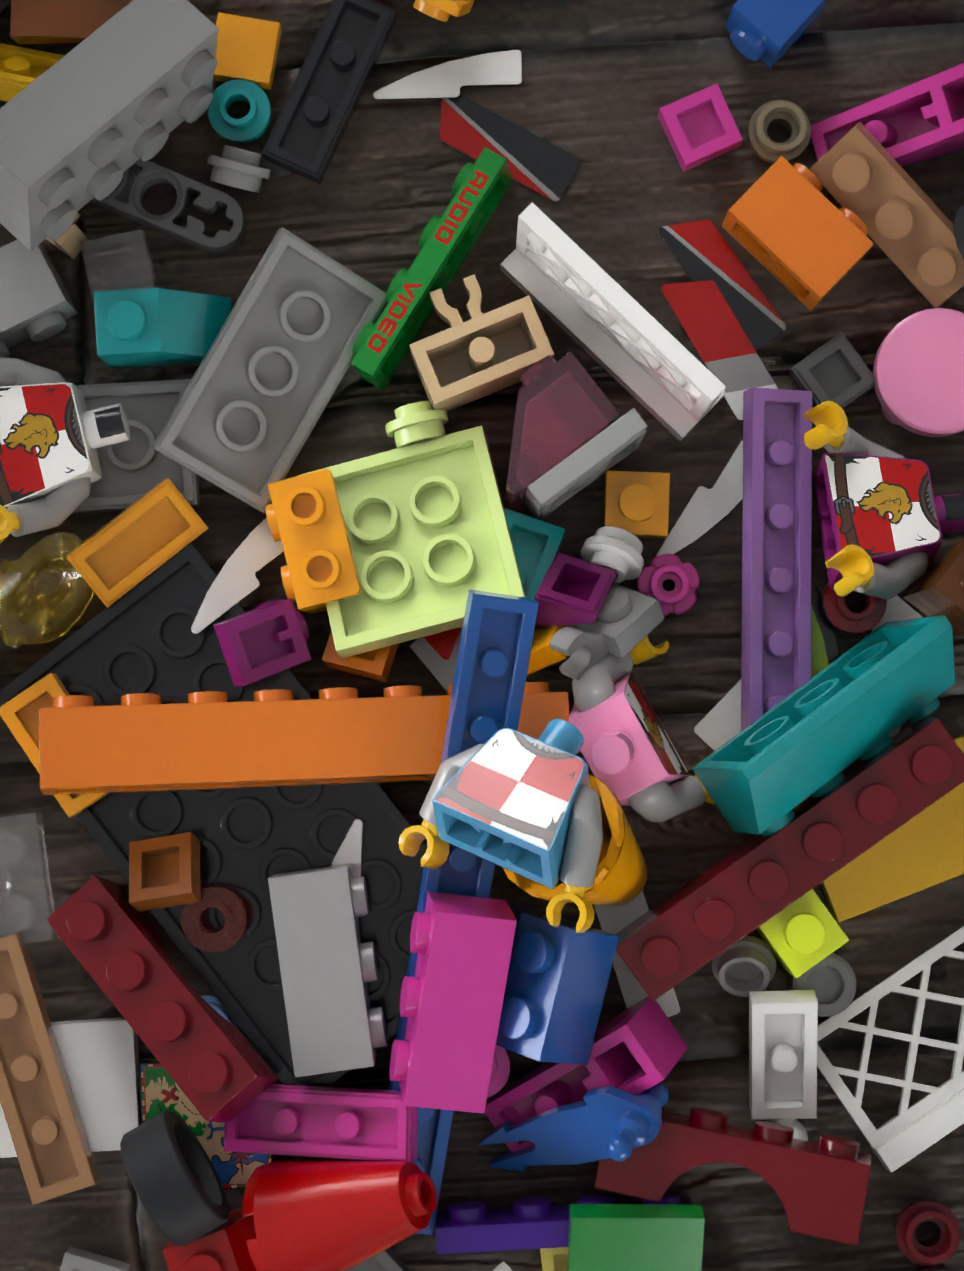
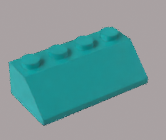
M946 615L885 622L692 768L732 830L739 833L761 834L762 836L776 833L794 819L795 813L792 809L807 797L817 798L837 787L844 779L841 771L857 759L860 761L867 760L886 749L892 743V738L889 734L904 722L908 724L917 722L935 711L940 705L937 697L955 684L951 623Z

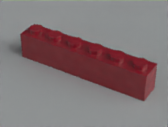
M926 716L912 723L892 738V743L882 752L867 760L857 762L843 772V781L833 790L817 798L809 797L793 808L795 817L784 828L769 836L756 834L615 934L619 936L616 948L617 953L652 1002L963 783L964 754L940 720L935 717Z

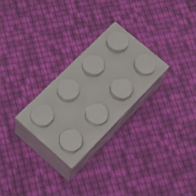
M132 0L0 108V224L30 251L47 237L50 240L59 238L74 223L77 212L93 198L102 200L109 196L121 182L123 172L137 160L141 159L145 162L152 159L163 148L171 131L184 120L187 123H193L199 119L208 109L213 99L211 91L213 74L217 66V59L215 57L219 28L188 0Z

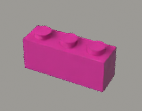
M428 891L425 913H414L410 933V951L418 953L414 977L405 976L403 979L400 994V1016L408 1017L404 1041L394 1040L389 1069L390 1080L398 1081L405 1106L483 1114L485 1112L517 922L506 900Z

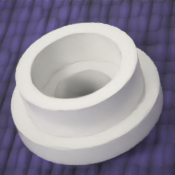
M604 526L598 528L594 536L585 540L581 549V556L584 561L617 571L614 583L637 578L644 566V560L641 556L643 551L641 541L632 533L618 527Z

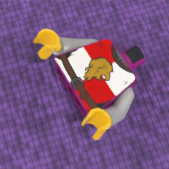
M827 400L804 413L805 419L816 425V427L804 433L805 446L812 450L825 446V449L829 452L822 455L812 481L830 591L835 590L836 594L841 597L856 591L882 599H892L926 573L927 568L931 565L942 544L941 533L964 532V494L934 496L929 468L923 461L905 459L903 455L866 439L848 427L844 410L837 403Z

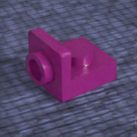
M291 598L266 601L256 605L252 611L213 625L234 686H246L311 660L306 644L309 639L308 627L302 614L294 608Z

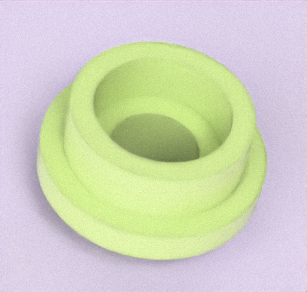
M420 401L395 409L396 419L385 425L387 436L394 437L396 447L400 448L446 435L443 425L449 420L446 410H433L430 401Z

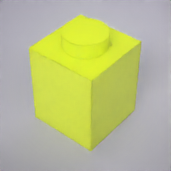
M813 889L756 928L761 938L770 945L776 955V959L784 970L796 979L849 941Z

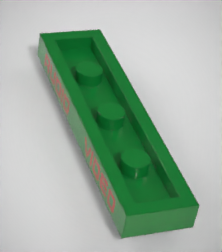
M485 147L475 164L468 162L460 170L452 187V196L454 198L442 217L436 215L428 222L420 237L419 249L421 251L409 270L401 269L393 278L386 293L385 300L388 303L375 324L369 322L365 325L354 343L352 354L355 357L351 365L362 380L383 392L410 350L409 344L415 342L434 311L429 292L439 288L442 289L443 294L446 292L514 182L506 158Z

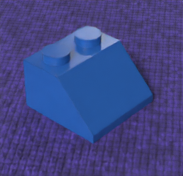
M513 903L511 910L517 922L496 1045L539 1062L588 1065L619 936L590 927L584 933H576L577 922L561 918L558 927H553L549 923L545 912Z

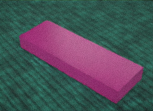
M271 1084L230 1122H224V1151L372 1161L413 1162L417 1159L418 1107L405 1106L401 1091Z

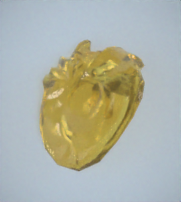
M58 531L45 536L35 543L20 559L15 561L5 560L0 565V638L14 650L22 644L49 643L66 634L81 618L93 598L94 591L66 558L67 554L83 543L74 533Z

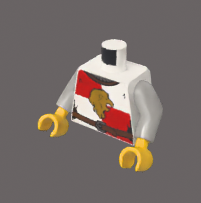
M0 357V544L9 534L14 537H20L60 526L88 498L91 483L102 478V470L96 448L130 440L129 426L121 403L87 411L82 391L73 383L66 382L60 372L21 359Z

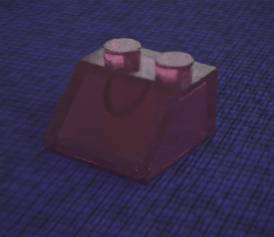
M569 352L558 362L551 355H548L532 366L520 378L523 385L518 392L505 501L512 510L525 500L527 486L614 423L620 415L572 352Z

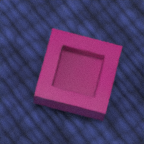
M717 83L659 109L658 118L683 172L737 149L742 144L743 138Z

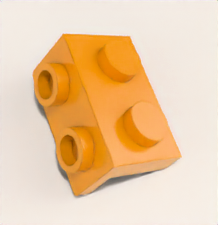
M322 469L267 484L272 504L265 506L266 517L275 542H282L287 565L281 566V577L287 598H291L293 603H297L298 610L315 614L327 611L326 603L359 595L361 593V585L332 472L328 469Z

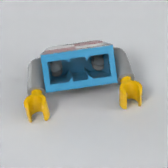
M552 719L538 740L511 728L499 729L485 744L480 743L446 759L439 766L419 814L423 818L421 826H410L400 835L398 843L401 852L404 855L414 857L418 853L421 843L424 839H427L428 847L426 853L421 858V867L436 869L447 860L450 843L548 888L554 889L558 880L565 883L564 892L555 895L549 901L546 908V917L553 927H558L561 921L563 906L567 902L573 901L580 911V917L576 923V933L586 932L594 921V909L592 903L584 897L585 887H592L594 885L603 842L600 798L596 791L589 786L588 764L582 758L576 756L584 744L582 733L574 725L561 719Z

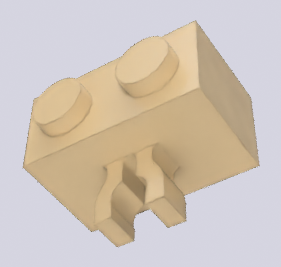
M475 274L463 278L464 288L470 297L469 302L466 304L470 320L463 322L458 309L452 308L446 303L441 288L429 292L437 315L448 323L451 328L409 344L412 361L433 410L444 409L446 412L552 369L554 352L530 295L483 314L481 312V289Z

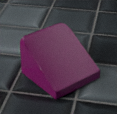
M557 552L534 597L539 602L535 625L548 627L595 623L617 577V571Z

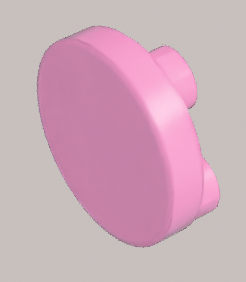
M944 308L927 309L917 312L898 323L882 341L874 360V388L881 404L882 413L892 424L900 425L910 432L928 437H945L964 431V313Z

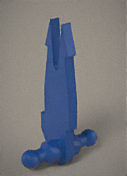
M658 1083L638 1096L612 1086L588 1090L583 1097L585 1101L555 1107L514 1125H510L508 1120L483 1137L477 1145L526 1140L533 1142L535 1146L493 1158L487 1165L488 1167L525 1171L528 1166L577 1165L608 1158L615 1161H624L631 1156L633 1148L652 1142L660 1132L662 1127L661 1107L668 1102V1089L665 1085Z

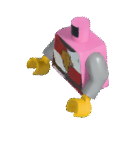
M647 635L623 658L608 653L584 672L578 681L572 680L575 702L567 722L574 725L582 733L584 744L580 751L594 776L603 781L614 792L621 806L630 805L639 815L650 822H662L701 806L705 801L711 804L715 803L697 775L689 776L686 767L632 671L633 664L637 665L662 655L669 648L668 641L653 646Z

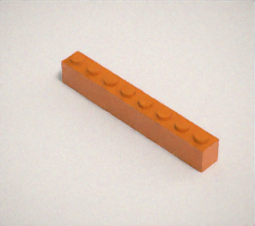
M526 682L517 731L538 740L552 719L568 721V692H549V683ZM405 685L384 688V697L358 698L357 688H327L319 690V699L293 700L292 690L271 689L254 692V701L227 702L226 692L203 691L188 694V703L161 704L160 694L136 693L121 696V705L94 706V697L86 695L55 697L53 699L54 707L38 708L40 790L43 795L433 781L441 763L453 685L447 687L448 695L422 696L421 686Z

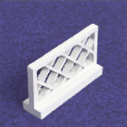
M533 202L518 216L516 249L500 264V270L527 296L530 295L534 303L681 441L726 394L724 391L726 386Z
M964 926L852 1001L844 1011L830 1016L818 1025L817 1042L837 1028L864 1033L858 1071L832 1066L818 1044L817 1068L869 1142L871 1149L884 1168L891 1173L964 1124V1069L962 1070L964 1058V997L958 998L927 991L931 964L943 956L964 960V952L953 950L964 942ZM921 972L918 989L900 986ZM890 992L917 997L911 1035L874 1027L878 1001ZM926 999L962 1006L956 1044L920 1037ZM869 1007L866 1026L848 1022ZM873 1035L909 1042L903 1080L867 1073ZM918 1044L955 1051L951 1078L939 1087L912 1082ZM839 1074L857 1078L854 1096ZM865 1080L902 1087L898 1115L877 1129L861 1108ZM911 1089L928 1092L923 1098L909 1106Z

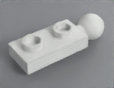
M814 990L749 991V1109L752 1120H766V1122L791 1127L794 1129L793 1138L808 1141L807 1132L797 1119L817 1118L818 1000Z

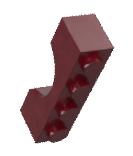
M94 875L46 919L207 1122H230L278 1078L241 1031L216 1012L183 977L163 949L158 937L159 931L143 911L138 912L129 903V894L121 884Z
M664 1105L661 1107L662 1127L652 1142L633 1148L631 1156L624 1161H615L611 1158L599 1160L595 1188L656 1202L661 1200L669 1186L680 1175L691 1168L713 1162L740 1165L757 1173L772 1186L785 1208L790 1231L858 1246L871 1168V1155L859 1152L860 1143L851 1139L833 1135H821L818 1144L793 1138L794 1129L785 1125L756 1121L754 1130L729 1125V1115L719 1111L691 1108L690 1115L686 1116L664 1111Z

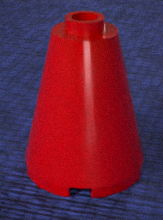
M275 1160L256 1167L246 1184L242 1202L243 1217L254 1215L257 1237L246 1240L249 1255L257 1271H347L425 1229L430 1222L431 1213L436 1209L437 1194L431 1177L427 1173L422 1172L413 1162Z

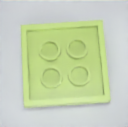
M482 425L323 468L331 471L334 476L361 585V593L359 595L326 603L335 649L341 659L463 627L469 590L526 597L486 434Z

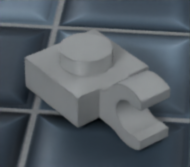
M613 583L595 623L572 624L573 627H564L555 633L549 644L551 649L570 656L559 667L561 674L578 681L584 672L599 662L606 654L611 653L623 658L664 620V616L657 599Z

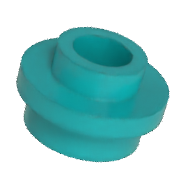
M235 79L223 83L213 92V99L208 107V117L214 131L221 138L231 143L244 144L256 140L266 131L271 120V106L266 93L261 87L248 80ZM245 101L250 105L249 113L245 117L235 119L228 115V109L232 103Z

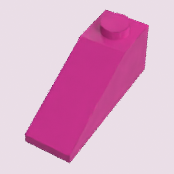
M964 63L811 125V139L817 160L826 154L859 122L868 129L901 167L964 149Z
M648 996L597 1026L588 1065L544 1062L487 1101L484 1113L496 1129L508 1120L510 1125H514L555 1107L585 1101L583 1097L588 1090L612 1086L636 1096L663 1081L688 1047L657 1001L652 1002ZM529 1140L505 1143L511 1153L535 1146Z

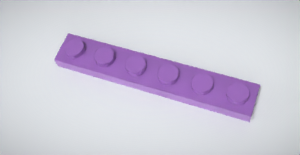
M751 388L743 392L741 731L811 679L812 449L805 446L804 433L812 429V422L805 419L804 413L812 409V391Z

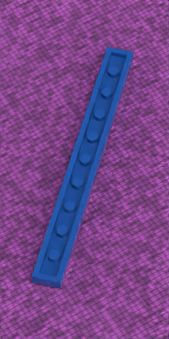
M476 590L468 591L440 765L446 759L480 743L485 744L499 729L511 728L516 731L518 730L539 602L535 599ZM449 843V855L442 866L436 869L423 868L416 912L425 913L428 891L489 898L495 863ZM410 951L406 976H415L418 953ZM399 1016L396 1040L404 1041L408 1017ZM389 1077L387 1090L401 1091L398 1081H391ZM418 1107L417 1159L413 1163L422 1172L427 1173L431 1177L436 1189L437 1205L435 1211L431 1213L428 1226L416 1234L433 1235L454 1112L452 1110Z

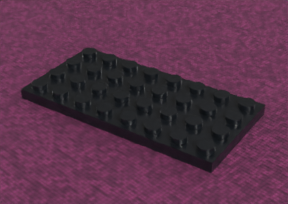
M190 543L112 605L104 609L0 690V707L50 673H55L70 695L94 697V706L121 705V696L136 693L160 694L161 704L188 703V694L203 691L226 692L227 702L254 701V692L271 689L292 690L293 700L313 699V697L290 668L246 686H234L213 625L244 614L246 611L238 602L198 634L191 631L206 593L218 575L196 546ZM379 783L108 793L76 815L128 883L129 842L192 832L200 841L201 902L149 911L277 1075L282 1084L329 1087L349 1070L295 1077L268 878L278 873L331 866L353 822L356 819L361 820L363 823L361 877L364 876L366 882L369 915L359 917L362 943L372 941L374 943L378 968V981L367 982L371 1008H383L387 1040L397 1033L400 1016V994L403 979L407 973L410 954L411 925L414 913L417 911L424 868L421 867L420 862L426 853L427 844L423 841L418 853L414 857L404 855L401 852L398 843L400 835L412 825Z

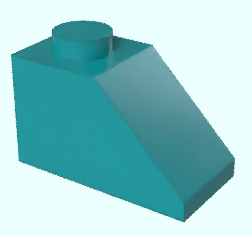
M164 288L94 291L97 356L110 369L201 364L232 310V299Z

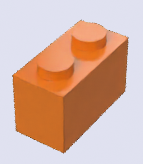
M781 156L728 210L721 226L803 305L812 311L861 261L874 243L866 236L868 234L866 225L853 211L846 207L837 209L821 193L823 188L820 181L808 168L799 163H795L792 166Z

